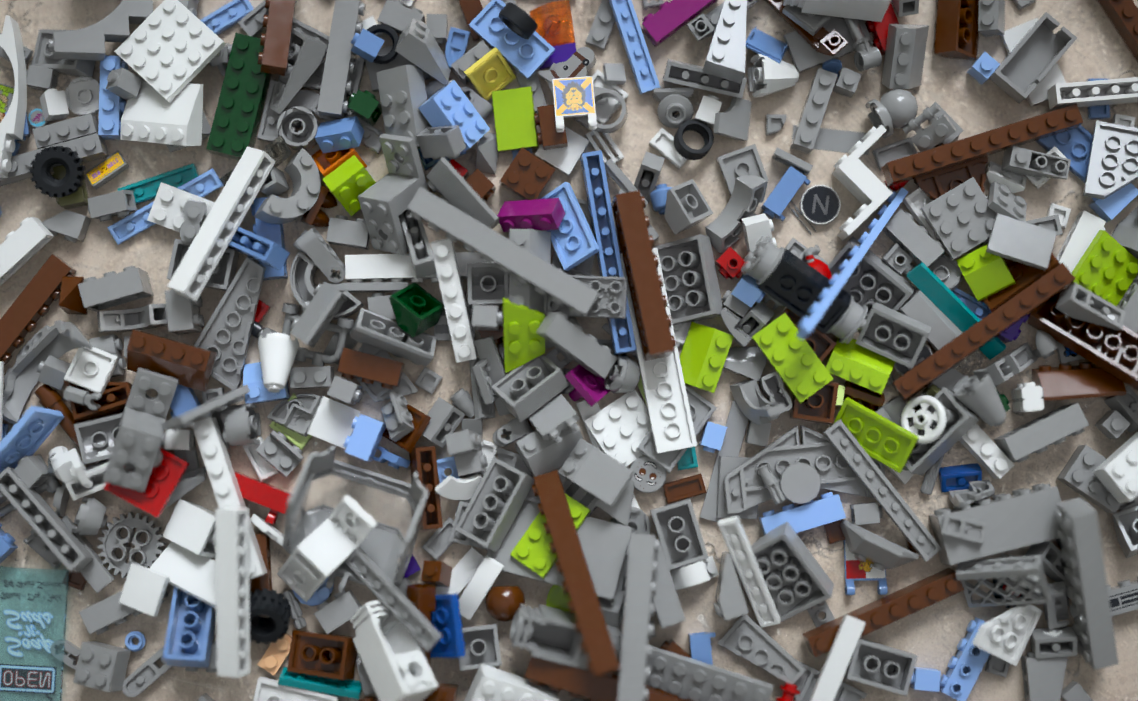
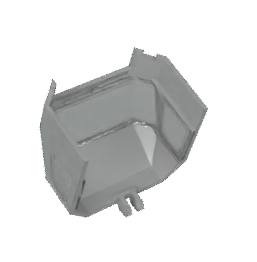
M336 445L328 447L326 451L320 453L316 451L309 454L287 502L282 547L291 555L296 547L320 526L323 515L330 516L341 500L348 494L377 522V525L359 547L396 586L401 585L413 554L429 494L426 487L421 484L417 472H414L412 483L409 484L335 460ZM344 561L329 576L326 587L331 589L336 576L342 578L338 587V591L342 593L348 580L365 584Z

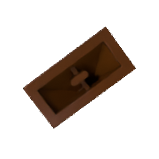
M63 276L59 306L66 314L87 315L88 310L83 306L78 284L84 283V277Z

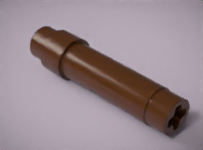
M44 384L34 392L40 400L39 403L43 408L62 412L64 418L59 425L79 448L74 423H77V421L74 420L71 410L63 402L60 394L53 390L50 385Z

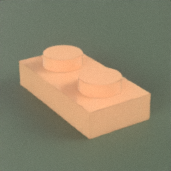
M286 633L282 639H278L275 643L271 642L257 665L275 676L290 653L292 636Z

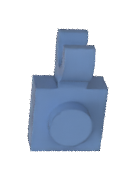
M377 447L382 454L379 458L374 456L373 459L380 463L388 461L387 465L399 469L402 466L408 469L410 460L391 453L384 447Z

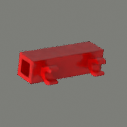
M234 471L242 497L270 508L265 522L273 525L276 523L279 512L286 514L287 502L291 495L290 492Z

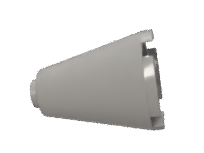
M986 369L973 371L975 375L970 378L966 375L957 382L953 388V395L989 426H999L1005 421V409L990 373Z

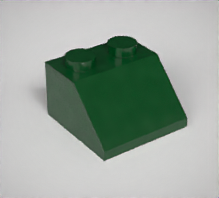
M415 282L394 293L389 298L398 326L413 338L437 324L444 309L443 303Z

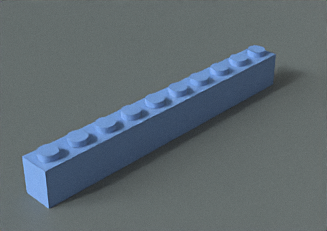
M602 150L582 153L580 160L592 230L600 249L597 252L600 276L624 277ZM627 298L626 319L608 318L614 355L636 351Z

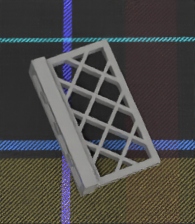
M1041 555L969 560L958 563L956 577L962 583L969 608L1051 603L1052 600L1042 568L1043 560ZM1039 575V580L1035 582L1027 576ZM1007 577H1017L1019 580L1014 583L1008 580ZM995 578L999 581L994 585L986 579ZM974 579L978 581V583L974 586L968 583L967 580ZM1023 581L1032 586L1028 591L1019 586ZM1001 583H1004L1011 587V589L1006 592L999 586ZM983 584L990 588V591L986 593L980 590L979 586ZM1037 589L1043 592L1044 596H1036L1032 592ZM1016 590L1024 596L1017 598L1012 593ZM995 591L1002 595L1003 598L996 599L991 595ZM976 593L983 598L982 600H973L972 594Z

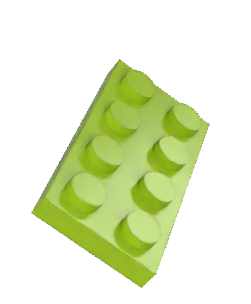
M784 313L753 335L752 339L798 402L801 403L834 378L806 340H801L796 336L798 329L787 314Z
M849 397L844 400L834 421L835 423L841 420L869 456L899 473L903 471L919 439L917 435Z
M565 493L576 530H578L591 511ZM539 512L510 553V556L542 578H545L557 561L558 556L557 553L553 554L550 547V542H553L551 534L547 535L544 523L547 522L545 515L541 516Z

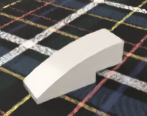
M488 555L485 556L459 598L460 615L468 620L472 618L504 565Z

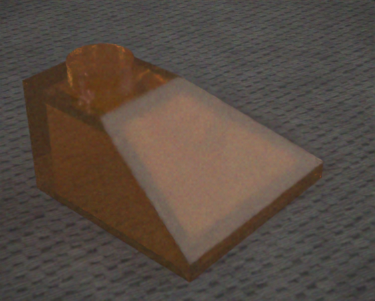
M569 0L550 2L530 11V16L538 25L535 31L551 46L575 43Z

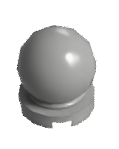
M904 89L890 90L881 97L880 102L873 99L866 103V108H870L871 111L868 117L872 125L877 129L882 124L887 129L882 135L883 138L893 135V128L900 129L906 126L912 118L915 119L918 111L916 98Z

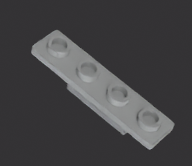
M492 336L477 339L474 341L479 361L472 368L473 376L479 385L480 396L483 398L485 405L495 402L500 416L511 414L491 388V386L506 376Z

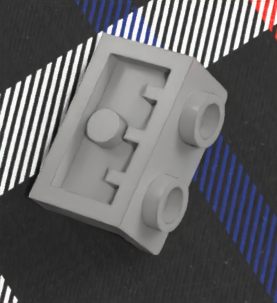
M392 391L389 393L391 401L384 405L381 411L390 439L397 442L414 430V426L412 423L413 417L407 408V400L403 395H398Z
M274 430L255 450L256 453L285 478L304 458L301 455L303 452L297 446H291L284 434L279 431L276 433Z

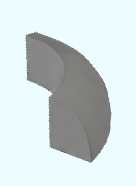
M744 175L735 178L734 190L728 204L721 214L705 227L706 235L710 236L712 246L719 253H724L740 239L738 235L743 231L741 219L756 215L755 210L758 204L763 203L767 180L754 175Z
M629 544L614 599L598 598L606 624L616 628L620 626L625 609Z

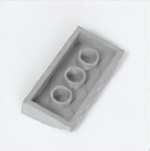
M123 412L74 423L83 464L110 458Z

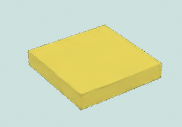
M496 47L464 71L479 95L487 101L492 97L493 91H500L516 78Z

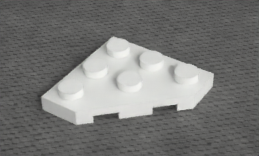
M1031 604L1017 605L982 624L972 644L1017 666L1043 611Z

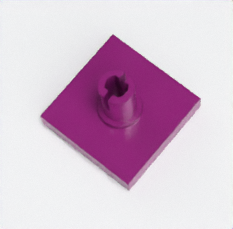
M579 364L565 375L566 379L574 387V390L569 393V397L573 401H578L583 397L592 407L611 391L605 388L604 378L594 376Z

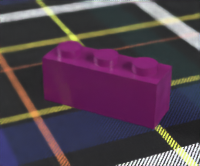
M559 198L504 201L497 217L503 232H509L510 229L558 230L565 211Z

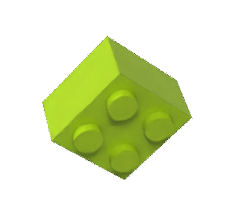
M355 155L322 179L350 216H353L361 209L358 196L376 183Z

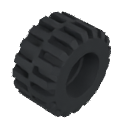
M263 588V590L255 589L254 593L250 591V642L256 641V644H260V642L264 644L277 642L288 631L291 615V605L288 599L284 598L282 593L277 594L276 590L273 589L272 591H269L268 588ZM258 615H266L269 616V618L260 617Z

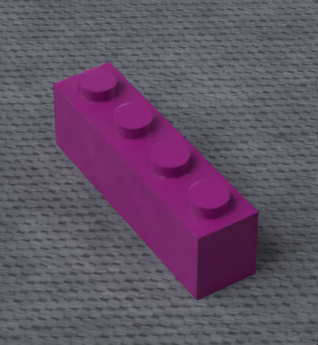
M672 0L670 3L666 1L658 8V12L654 15L650 13L642 20L641 29L656 47L718 0Z

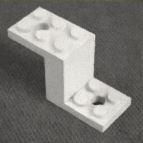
M882 124L877 129L872 127L862 138L864 142L862 143L859 140L847 152L849 156L845 154L833 166L835 170L832 174L862 204L853 214L855 218L852 219L850 217L839 227L841 232L837 236L842 241L892 194L859 160L887 131Z
M347 494L329 518L296 547L277 575L307 602L321 584L361 545L377 525V522Z

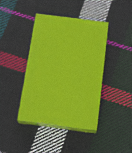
M532 87L493 91L492 100L498 152L519 150L522 147L524 149L538 147Z

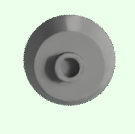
M625 354L622 356L618 355L617 360L609 371L608 379L604 378L605 388L611 390L612 393H631L640 380L639 364Z
M84 496L82 502H85V504H81L73 523L77 527L73 526L71 531L79 533L78 536L97 535L99 528H104L107 516L104 515L107 507L94 497Z

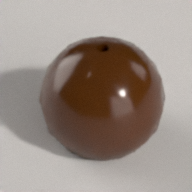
M519 586L491 587L486 594V609L490 616L497 621H513L520 603L525 606V596Z

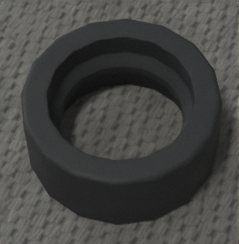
M508 2L499 13L501 21L524 39H529L538 28L537 23L530 15L511 2Z
M377 24L368 28L367 31L372 34L380 32L388 34L393 41L390 53L384 56L377 55L373 62L386 64L394 60L399 54L395 51L399 40L396 31L384 24Z
M694 119L687 120L680 125L674 135L673 143L676 151L682 157L689 160H698L707 155L713 145L714 136L710 127L704 122ZM691 130L699 133L705 142L703 148L697 150L687 146L683 140L684 132Z

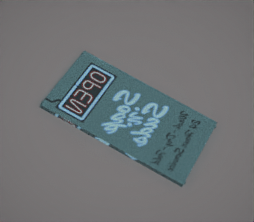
M0 566V701H61L69 570Z

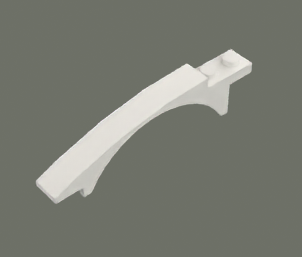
M6 15L3 32L0 34V46L11 61L15 87L9 110L0 122V178H8V173L12 167L11 157L12 152L15 150V139L23 140L27 109V70L22 36L18 22L11 16Z

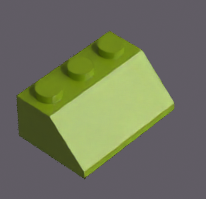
M691 322L679 356L685 384L714 393L734 336Z
M838 338L826 366L828 372L882 394L895 361L856 344L857 340L853 338L848 344L840 343Z

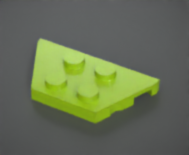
M502 298L504 370L507 373L545 354V339L536 333L545 316L543 312L531 310L525 305H517L509 302V299Z

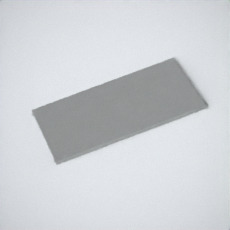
M524 500L498 551L488 549L487 555L504 565L501 571L563 587L562 581H565L563 573L559 574L556 562L546 577L542 578L510 556V553L540 512L537 503ZM587 516L577 530L597 596L613 600L630 541V533L633 532V528Z

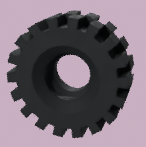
M52 146L44 148L34 156L36 157L35 160L31 161V165H33L30 169V173L33 175L31 181L36 183V189H40L42 194H47L49 197L60 198L69 196L78 191V188L83 185L82 180L86 177L84 174L86 167L82 165L83 159L77 156L78 153L76 151H72L68 147ZM54 164H62L65 167L66 175L63 179L58 180L51 175V168Z

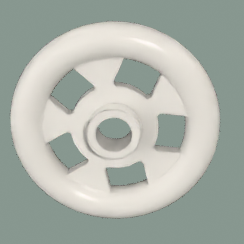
M921 395L914 397L902 410L901 427L917 435L918 429L925 430L924 436L917 435L919 437L917 444L931 443L938 439L945 429V409L932 396ZM920 404L922 409L915 413L913 408ZM930 406H933L936 410L933 414L927 410ZM924 416V421L921 423V417ZM909 418H913L914 426H909ZM935 420L938 423L936 428L933 430L930 427L932 426V423Z

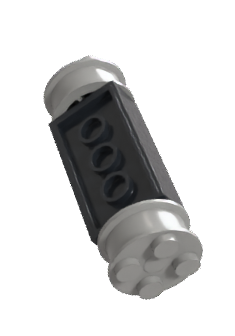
M761 237L755 246L757 248L753 252L750 251L743 261L745 263L741 268L742 274H748L754 278L760 290L803 319L805 316L808 318L810 307L815 302L819 303L821 300L818 298L825 287L828 289L831 286L828 283L829 279L787 249L776 247L770 242L771 239L769 237ZM841 288L814 327L823 334L833 333L839 338L840 343L848 344L854 337L857 329L861 330L865 326L868 307L866 305L860 306L854 301V297Z

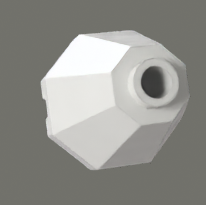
M761 54L751 58L750 63H753V67H749L747 72L748 88L750 91L755 92L752 94L753 97H763L790 88L799 79V73L794 65L782 60L779 64Z

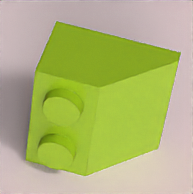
M987 245L956 260L978 302L1016 283L1004 258L986 252Z

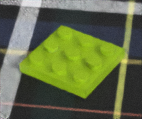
M1099 230L1072 271V275L1076 278L1072 284L1077 283L1117 306L1138 274V260L1105 230Z

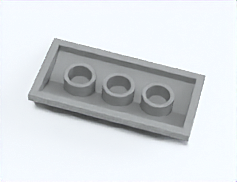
M919 289L899 309L902 314L932 327L926 340L936 351L963 333Z

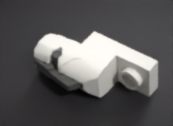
M57 446L50 450L48 458V473L50 476L56 475L62 482H68L73 479H79L82 485L90 482L85 464H83L76 448L68 451L64 446Z

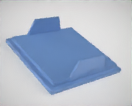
M756 27L752 29L746 40V48L767 56L779 64L788 48L787 44L756 29Z

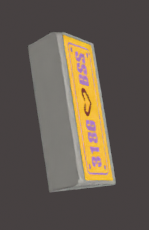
M117 150L85 172L93 188L98 189L130 166Z

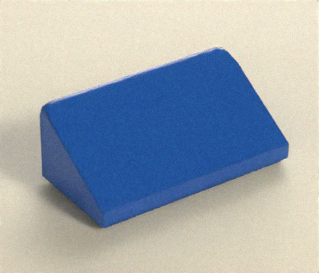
M979 464L940 467L939 480L941 492L969 489V482L981 481L982 470Z

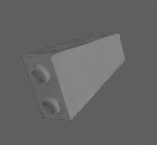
M1027 652V656H1021L1025 701H1060L1068 657L1035 658L1033 652Z

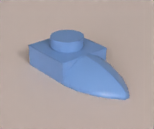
M454 27L450 28L445 48L446 60L450 68H452L451 65L464 55V52L466 53L471 34L469 31Z

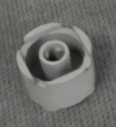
M296 106L284 111L280 115L277 129L280 138L291 149L297 151L301 148L310 150L317 143L315 136L320 123L310 110ZM302 126V130H299L298 132L295 130L296 127L300 128Z
M254 403L228 406L226 410L221 411V418L225 423L223 439L225 442H229L231 446L259 443L260 440H256V438L261 436V419L259 413H255L253 409L257 408Z

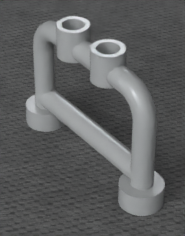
M283 303L282 311L286 312L282 334L290 335L292 321L301 317V315H298L299 305ZM338 317L337 324L330 323L326 328L328 331L339 333L334 355L329 356L325 353L299 347L295 360L305 362L306 358L312 359V364L316 366H324V363L333 364L341 359L343 347L345 348L348 328H353L354 319Z

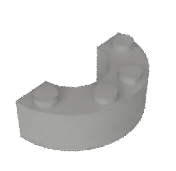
M301 148L296 152L284 169L290 175L293 182L291 197L279 198L273 194L263 201L254 217L271 224H285L296 220L313 207L320 193L321 178L314 159L305 149Z
M299 251L291 265L290 286L294 297L304 307L308 300L311 302L315 296L313 294L316 289L314 274L317 267ZM345 290L343 294L347 296V299L332 320L338 319V317H349L358 312L364 304Z

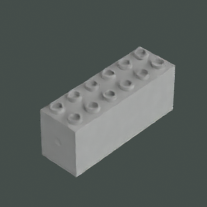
M1050 483L1033 485L1032 490L1030 488L1013 490L1012 495L1010 493L994 495L993 500H990V498L973 502V505L953 506V510H950V508L934 510V514L929 515L934 538L942 548L938 552L941 563L953 565L1059 538L1058 530H1061L1060 523H1058L1055 512L1058 511L1057 503L1061 502L1058 487L1050 486ZM946 513L988 523L983 544L942 534Z

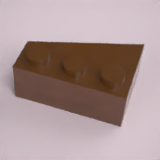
M65 381L66 388L68 386H72L81 390L88 391L89 394L95 393L80 386H77L73 383ZM108 382L102 398L99 400L93 399L95 404L100 405V408L97 410L90 409L86 404L81 405L69 401L74 420L81 422L124 411L132 384L129 382Z

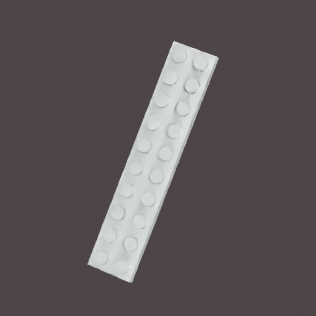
M653 248V255H657L659 267L656 268L657 273L662 276L663 287H661L662 295H665L667 298L658 248ZM620 254L624 277H627L622 254ZM627 282V298L636 354L656 454L696 447L697 442L677 343L670 356L645 361ZM667 298V304H668V306L665 307V310H666V314H667V315H670V317H671L670 308H669V303H668V298ZM672 323V327H669V328H670L671 335H674V336H675L674 328H673V323Z

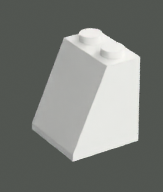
M179 499L174 507L170 521L166 525L163 537L200 556L216 557L215 512L191 501Z

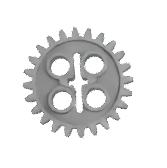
M129 512L128 517L123 513L120 514V520L117 517L112 518L114 524L106 523L109 528L108 530H101L105 536L98 538V540L103 542L102 545L97 546V548L103 549L99 556H105L106 559L103 560L102 564L109 563L110 565L107 570L115 569L114 575L122 572V578H126L131 563L149 568L159 557L158 554H162L163 550L160 549V546L166 545V543L160 542L163 534L158 535L157 533L161 527L154 528L153 526L156 521L148 522V515L141 519V513H137L135 518L133 512ZM123 527L128 531V536L125 539L120 535ZM142 532H145L148 536L146 543L140 540ZM132 542V544L135 545V548L131 549V547L128 546V543ZM118 547L123 551L121 559L115 554ZM137 552L143 555L141 563H138L135 559Z

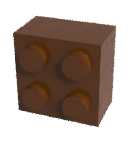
M522 147L500 179L499 184L524 200L537 199L556 169Z
M829 382L801 403L793 395L790 418L833 424L839 383Z

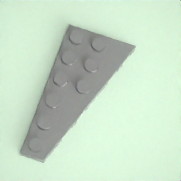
M246 257L194 344L195 347L217 353L211 376L232 390L240 386L266 267L250 257Z

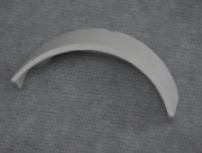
M58 320L51 327L46 325L19 351L16 356L15 365L12 368H8L4 376L2 419L13 425L19 421L23 407L38 382L40 373L37 370L41 361L45 362L49 355L60 358L75 348L85 347L88 350L93 348L74 324Z

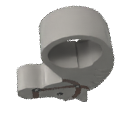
M581 47L567 61L557 64L553 63L549 70L538 71V74L548 82L549 88L553 93L552 79L589 76L588 71L595 66L596 57L590 48ZM593 86L595 103L602 98H613L622 105V112L617 121L609 125L597 123V129L593 131L612 133L619 130L626 122L628 115L623 97L614 90ZM588 116L572 117L584 127L589 128Z

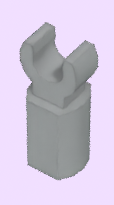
M68 386L64 391L63 399L81 405L86 404L90 409L97 410L100 408V405L95 404L93 399L99 400L102 398V395L99 393L89 394L88 391Z

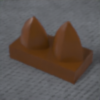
M321 185L316 203L303 214L300 221L317 227L329 226L330 219L320 207L333 208L337 206V201L329 191L330 189Z
M846 380L843 402L847 397L856 402H859L861 399L862 405L872 411H876L879 406H883L885 402L884 393L879 394Z

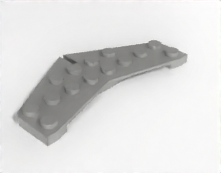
M800 425L802 445L799 443L798 426H795L728 473L723 480L726 514L739 513L772 499L767 487L764 488L765 484L757 471L758 468L768 463L776 480L780 479L783 470L789 465L805 463L813 467L819 474L821 489L870 498L874 497L828 438ZM869 456L885 476L884 464Z

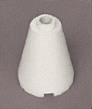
M268 333L266 338H262L261 335L258 339L263 384L269 392L277 393L285 388L299 348V341L296 338L295 341L291 340L290 335Z

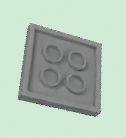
M974 177L920 208L951 260L989 239L997 215L995 211L988 207V200Z

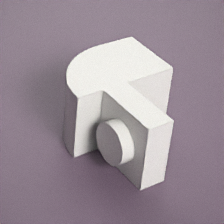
M708 556L707 559L669 570L676 590L706 582L710 578L719 575L713 556Z

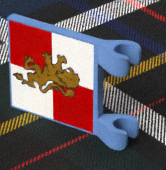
M843 540L845 594H855L854 581L878 580L877 593L879 595H886L888 593L886 569L881 571L873 567V563L868 560L862 562L854 558L855 554L849 551L846 541Z

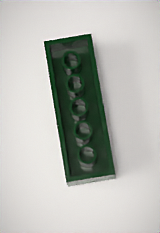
M235 33L206 148L211 154L240 160L247 146L254 148L272 77L270 73L261 72V65L257 64L259 52L263 53L264 46H260V38Z

